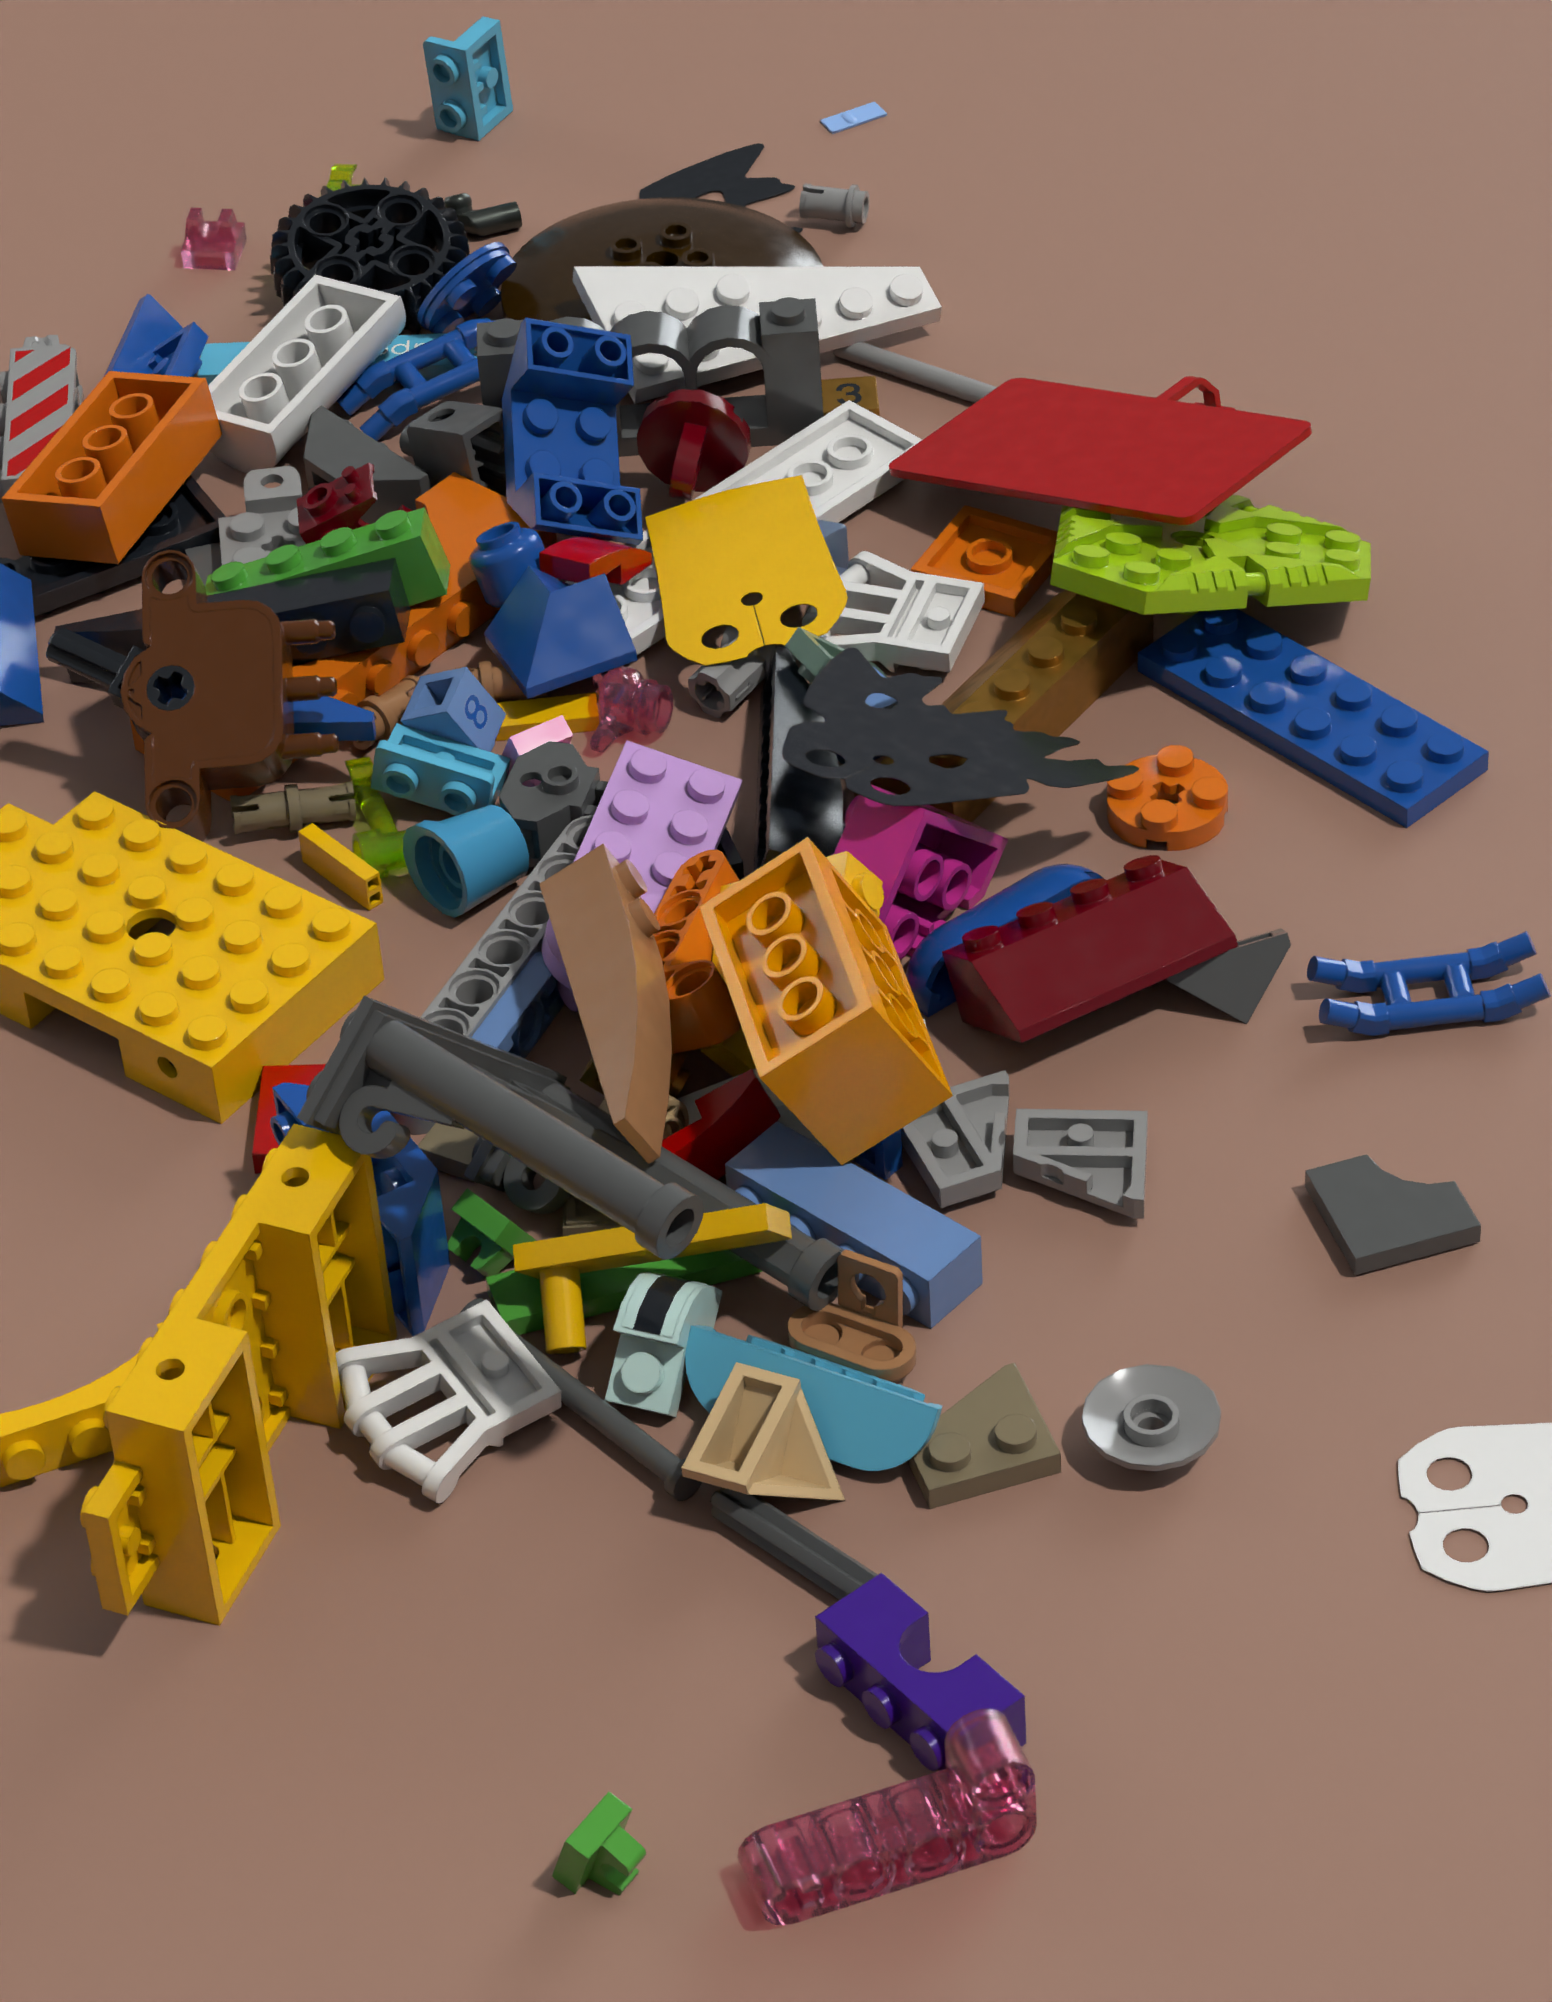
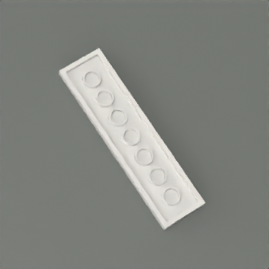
M848 400L695 499L747 485L802 475L817 520L839 523L904 480L903 478L890 475L889 463L922 441V439ZM648 529L643 532V541L639 545L627 543L624 545L652 553V564L623 585L609 583L637 655L666 636L658 576ZM566 581V582H565V583H568V584H570V585L575 584V582H571V581ZM616 668L600 673V675L605 677Z

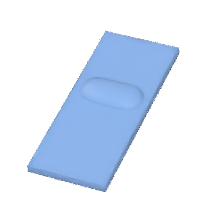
M874 101L821 119L820 122L832 134L885 117L887 113Z

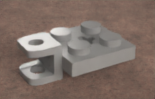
M292 466L249 471L243 483L246 512L232 517L218 518L222 565L236 561L243 564L267 557L270 552L284 545L293 544L297 547L305 545L299 534L297 499L302 497V487L298 471ZM273 482L281 484L274 488L264 487V485Z

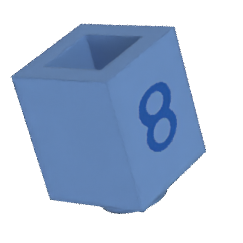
M467 667L420 676L401 718V722L405 726L491 752L506 713Z

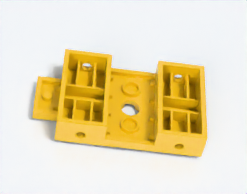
M92 792L54 824L9 803L0 809V1014L32 1029L57 1008L117 1038L126 1077L220 1124L225 1122L260 1090L263 1066L289 1065L385 979L376 922L175 828H162L147 815L98 792ZM161 919L169 920L176 925L174 931L169 936L159 932L144 934Z
M298 1124L292 1125L279 1147L273 1148L268 1152L261 1174L248 1194H242L237 1199L232 1211L231 1220L218 1240L211 1241L205 1248L200 1267L187 1287L179 1289L174 1295L168 1316L155 1336L148 1337L143 1342L136 1364L122 1386L115 1387L109 1394L104 1407L103 1421L105 1427L109 1429L114 1463L100 1485L94 1486L88 1491L80 1514L81 1525L86 1529L91 1553V1573L96 1577L102 1609L128 1616L142 1594L143 1602L146 1606L220 1626L281 1527L268 1452L291 1416L341 1429L347 1409L342 1386L340 1385L336 1352L349 1347L396 1339L397 1330L372 1159L349 1148L341 1135ZM372 1374V1375L368 1378V1382L371 1380V1378H372V1376H373L374 1374Z

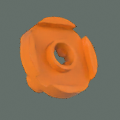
M1165 746L1159 750L1157 755L1136 759L1126 765L1138 767L1139 770L1137 772L1107 781L1108 823L1120 838L1134 846L1147 849L1148 839L1155 842H1167V851L1187 850L1210 841L1220 833L1224 826V815L1228 812V784L1215 767L1205 761L1194 758L1191 749L1185 746ZM1168 800H1174V801H1177L1178 803H1175V804H1174V803H1172V802H1170V801H1168Z

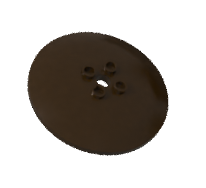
M659 197L622 201L599 206L565 218L538 233L523 245L512 258L517 263L515 271L501 284L502 314L504 318L514 320L531 318L551 321L563 317H577L592 321L572 281L574 266H824L817 252L802 235L781 221L750 208L722 201L685 197Z

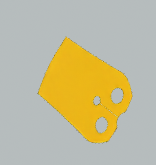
M802 475L718 492L645 517L658 576L666 640L668 646L673 651L690 661L708 666L747 658L749 653L763 647L764 643L765 646L773 644L785 646L798 627L793 628L783 625L780 617L784 611L796 605L805 604L816 608V618L811 623L800 628L817 636L827 634L837 622L846 606L848 599L846 589L819 527ZM749 593H759L763 596L762 600L755 604L754 607L753 605H743L741 602L742 598ZM717 626H732L739 632L736 641L723 648H708L702 643L703 635L708 630Z

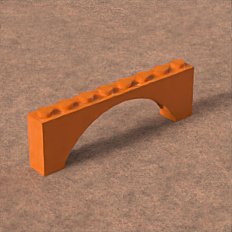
M453 472L415 499L416 510L425 507L451 565L447 595L410 606L411 610L405 642L318 659L292 667L293 677L315 675L320 678L334 677L337 681V694L328 697L357 706L359 702L368 696L375 695L379 697L399 684L403 678L408 675H414L496 615L500 608L492 607L485 601L471 568L469 557L478 546L476 542L477 537L490 528L507 522H518L521 528H530L507 503L506 497ZM535 530L539 534L545 549L557 543L556 533ZM130 719L135 750L144 754V741L137 733ZM261 786L211 791L230 801L231 795H250Z

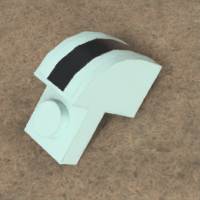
M640 1273L629 1286L620 1305L613 1328L614 1331L621 1334L605 1401L676 1417L687 1375L685 1352L691 1325L709 1326L714 1329L723 1291L705 1283L660 1273Z

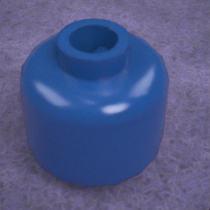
M507 522L483 532L477 537L476 542L478 546L469 557L471 568L487 604L492 607H502L529 565L540 570L539 552L545 549L537 531L530 528H521L518 522Z

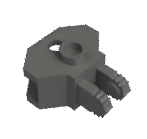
M548 741L518 756L499 794L501 808L511 815L524 836L529 853V867H536L569 823L582 816L595 814L608 784L607 781H600L599 768L588 767L573 744ZM531 779L541 781L539 785L534 787L522 785L523 782Z

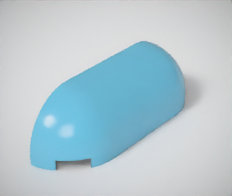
M691 1325L685 1352L686 1373L693 1393L709 1413L735 1363L738 1362L800 1379L802 1391L829 1460L860 1470H887L899 1466L916 1456L926 1446L936 1430L943 1406L925 1403V1394L756 1336L748 1335L746 1341L716 1332L715 1329L709 1326Z

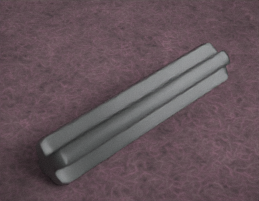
M721 1487L711 1497L710 1502L713 1505L711 1513L713 1517L839 1600L878 1575L757 1495H747Z

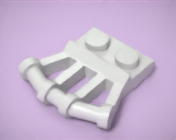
M862 551L848 562V569L840 575L848 596L846 606L837 622L827 634L819 637L844 649L856 648L868 661H879L893 673L896 672L899 665L950 673L985 602L984 583L911 572L875 554ZM810 606L803 617L802 626L811 623L816 618L817 610L815 607Z
M487 1299L414 1337L349 1347L336 1352L340 1385L342 1386L347 1409L344 1414L345 1424L355 1436L367 1439L371 1445L369 1450L370 1456L379 1468L383 1470L393 1469L421 1485L422 1495L438 1504L444 1502L450 1496L457 1485L459 1476L486 1446H502L504 1437L561 1408V1390ZM420 1367L373 1392L370 1390L368 1378L372 1374ZM439 1390L448 1398L394 1427L386 1420L388 1416ZM466 1422L469 1425L437 1462L414 1450Z

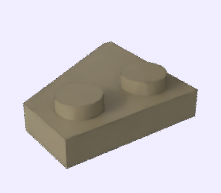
M1015 1363L1002 1367L940 1415L936 1430L929 1442L916 1456L907 1461L929 1509L1061 1473V1453Z

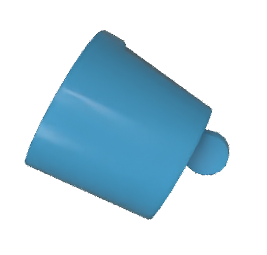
M491 804L439 822L424 820L407 828L403 837V854L408 872L415 886L429 903L443 914L454 918L464 914L521 879L529 869L528 848L519 826L509 813L496 805Z

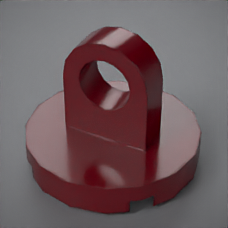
M680 389L668 393L667 398L659 400L656 404L655 400L646 408L637 432L638 454L652 474L665 484L670 485L669 497L692 501L694 491L706 492L745 467L751 449L750 428L744 418L741 421L739 416L734 413L735 407L726 399L704 390Z

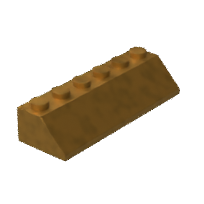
M1065 590L1054 596L941 705L946 706L952 714L1006 710L1007 716L1004 719L1013 724L1014 730L1042 732L1050 736L1059 737L1138 660L1137 653L1154 642L1153 614L1142 615ZM956 755L929 757L930 763L947 769L959 767L967 760ZM886 757L880 764H893L894 760ZM877 778L870 782L871 785L899 795L910 791V787L906 783L892 778ZM997 797L931 804L930 806L949 812L972 823Z

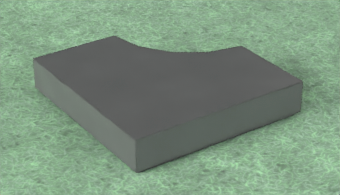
M1367 1154L1305 1170V1188L1355 1275L1480 1242L1481 1224L1455 1181L1426 1184L1402 1180L1382 1170Z

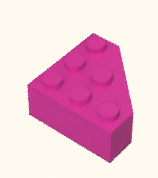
M871 785L874 789L880 792L892 795H899L894 792ZM858 795L848 806L845 815V828L832 855L848 851L883 881L884 902L880 908L879 918L887 926L898 957L901 960L907 954L912 956L918 944L930 932L947 923L944 919L958 906L969 910L984 897L1009 839L930 805L891 806Z

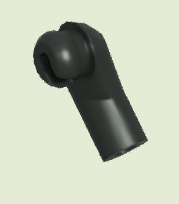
M467 193L448 196L444 199L446 208L456 210L458 221L464 223L466 233L487 236L522 227L520 209L515 201L480 210H472V199Z

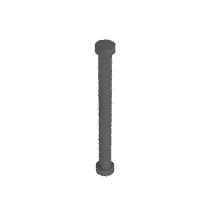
M478 1298L472 1300L462 1309L461 1312L484 1301V1299ZM513 1331L561 1390V1402L663 1480L665 1491L677 1501H685L697 1492L702 1482L683 1477L681 1467L686 1458L682 1460Z

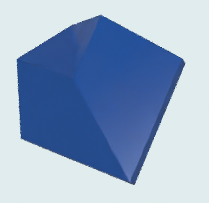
M529 565L484 633L486 644L527 699L638 660L636 649L605 573L570 585Z

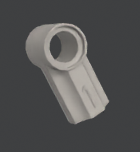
M732 626L726 627L721 641V648L736 641L739 634L736 628ZM764 643L763 647L749 653L747 658L708 666L702 665L688 679L689 695L698 702L703 712L720 718L726 711H732L767 677L776 646L787 648L784 645L776 644L765 646ZM790 652L793 659L796 661L797 658Z

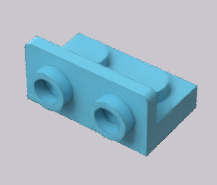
M482 16L455 41L430 36L423 42L436 128L451 134L480 141L513 111L500 20Z

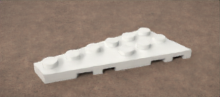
M574 266L572 279L592 321L600 325L605 331H611L613 326L626 316L643 311L664 312L679 319L687 328L696 316L707 309L722 305L743 306L760 315L759 302H771L786 297L797 299L815 298L820 353L938 322L942 309L920 267ZM726 347L718 349L705 356L697 369V387L761 370L763 367L753 353L742 348ZM646 353L632 358L634 386L629 391V394L634 404L662 397L676 390L686 389L682 368L674 359L656 353Z

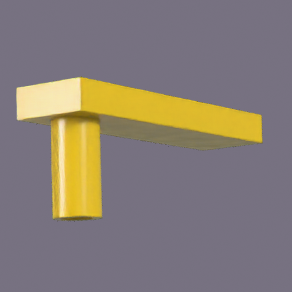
M767 1203L703 1213L701 1224L694 1238L674 1258L792 1239L790 1214ZM625 1227L513 1245L515 1272L540 1279L547 1354H570L587 1349L580 1273L663 1260L640 1246L636 1242L635 1233Z

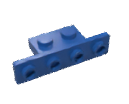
M147 294L138 301L105 375L108 371L193 377L202 366L200 355L209 336L195 322L183 328L150 294Z

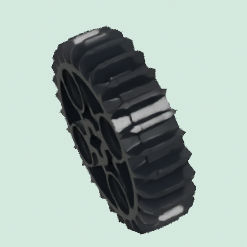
M364 177L362 184L358 186H349L343 180L341 189L335 191L324 185L321 189V197L316 198L306 194L303 199V207L295 204L290 206L288 217L279 219L277 231L272 234L270 264L276 296L282 299L283 306L314 275H319L401 296L406 313V323L403 330L409 329L414 334H419L421 325L417 321V315L423 301L434 286L455 265L470 255L464 223L458 221L455 209L446 208L442 197L438 196L430 199L426 188H421L414 193L410 192V185L407 181H404L399 187H392L385 177L381 185H369Z

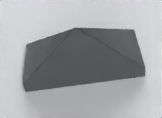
M1281 928L1237 941L1238 947L1166 978V980L1247 1024L1291 946L1288 933Z

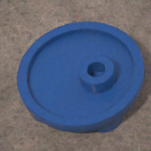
M493 242L477 249L461 260L427 295L418 311V323L433 334L448 333L455 330V326L463 323L464 318L474 312L479 317L491 312L501 301V292L498 288L517 267V263L509 255V249L502 242Z

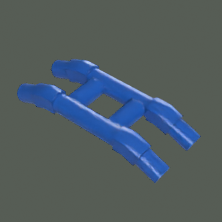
M488 318L468 320L455 326V330L386 362L381 360L370 365L358 377L356 382L341 395L337 402L352 416L370 398L374 399L384 389L393 386L394 382L398 380L404 389L390 395L378 406L379 410L359 427L363 433L378 441L392 427H397L407 417L418 413V409L480 381L478 360L469 350L477 347V323H487L495 320ZM445 358L455 367L428 381L419 372V370Z
M1527 931L1497 943L1495 941L1480 948L1466 949V952L1375 963L1373 960L1354 961L1342 959L1339 961L1313 956L1307 967L1308 980L1335 985L1339 990L1366 993L1377 991V988L1382 989L1385 999L1384 1003L1370 1004L1360 1001L1349 1003L1325 998L1320 1005V1023L1347 1028L1349 1032L1368 1036L1389 1034L1390 1030L1482 1020L1484 1023L1502 1021L1522 1013V1009L1551 997L1541 973L1511 985L1509 983L1494 990L1480 991V994L1475 995L1471 980L1493 977L1507 971L1508 966L1537 954ZM1444 980L1449 998L1411 1001L1407 984Z

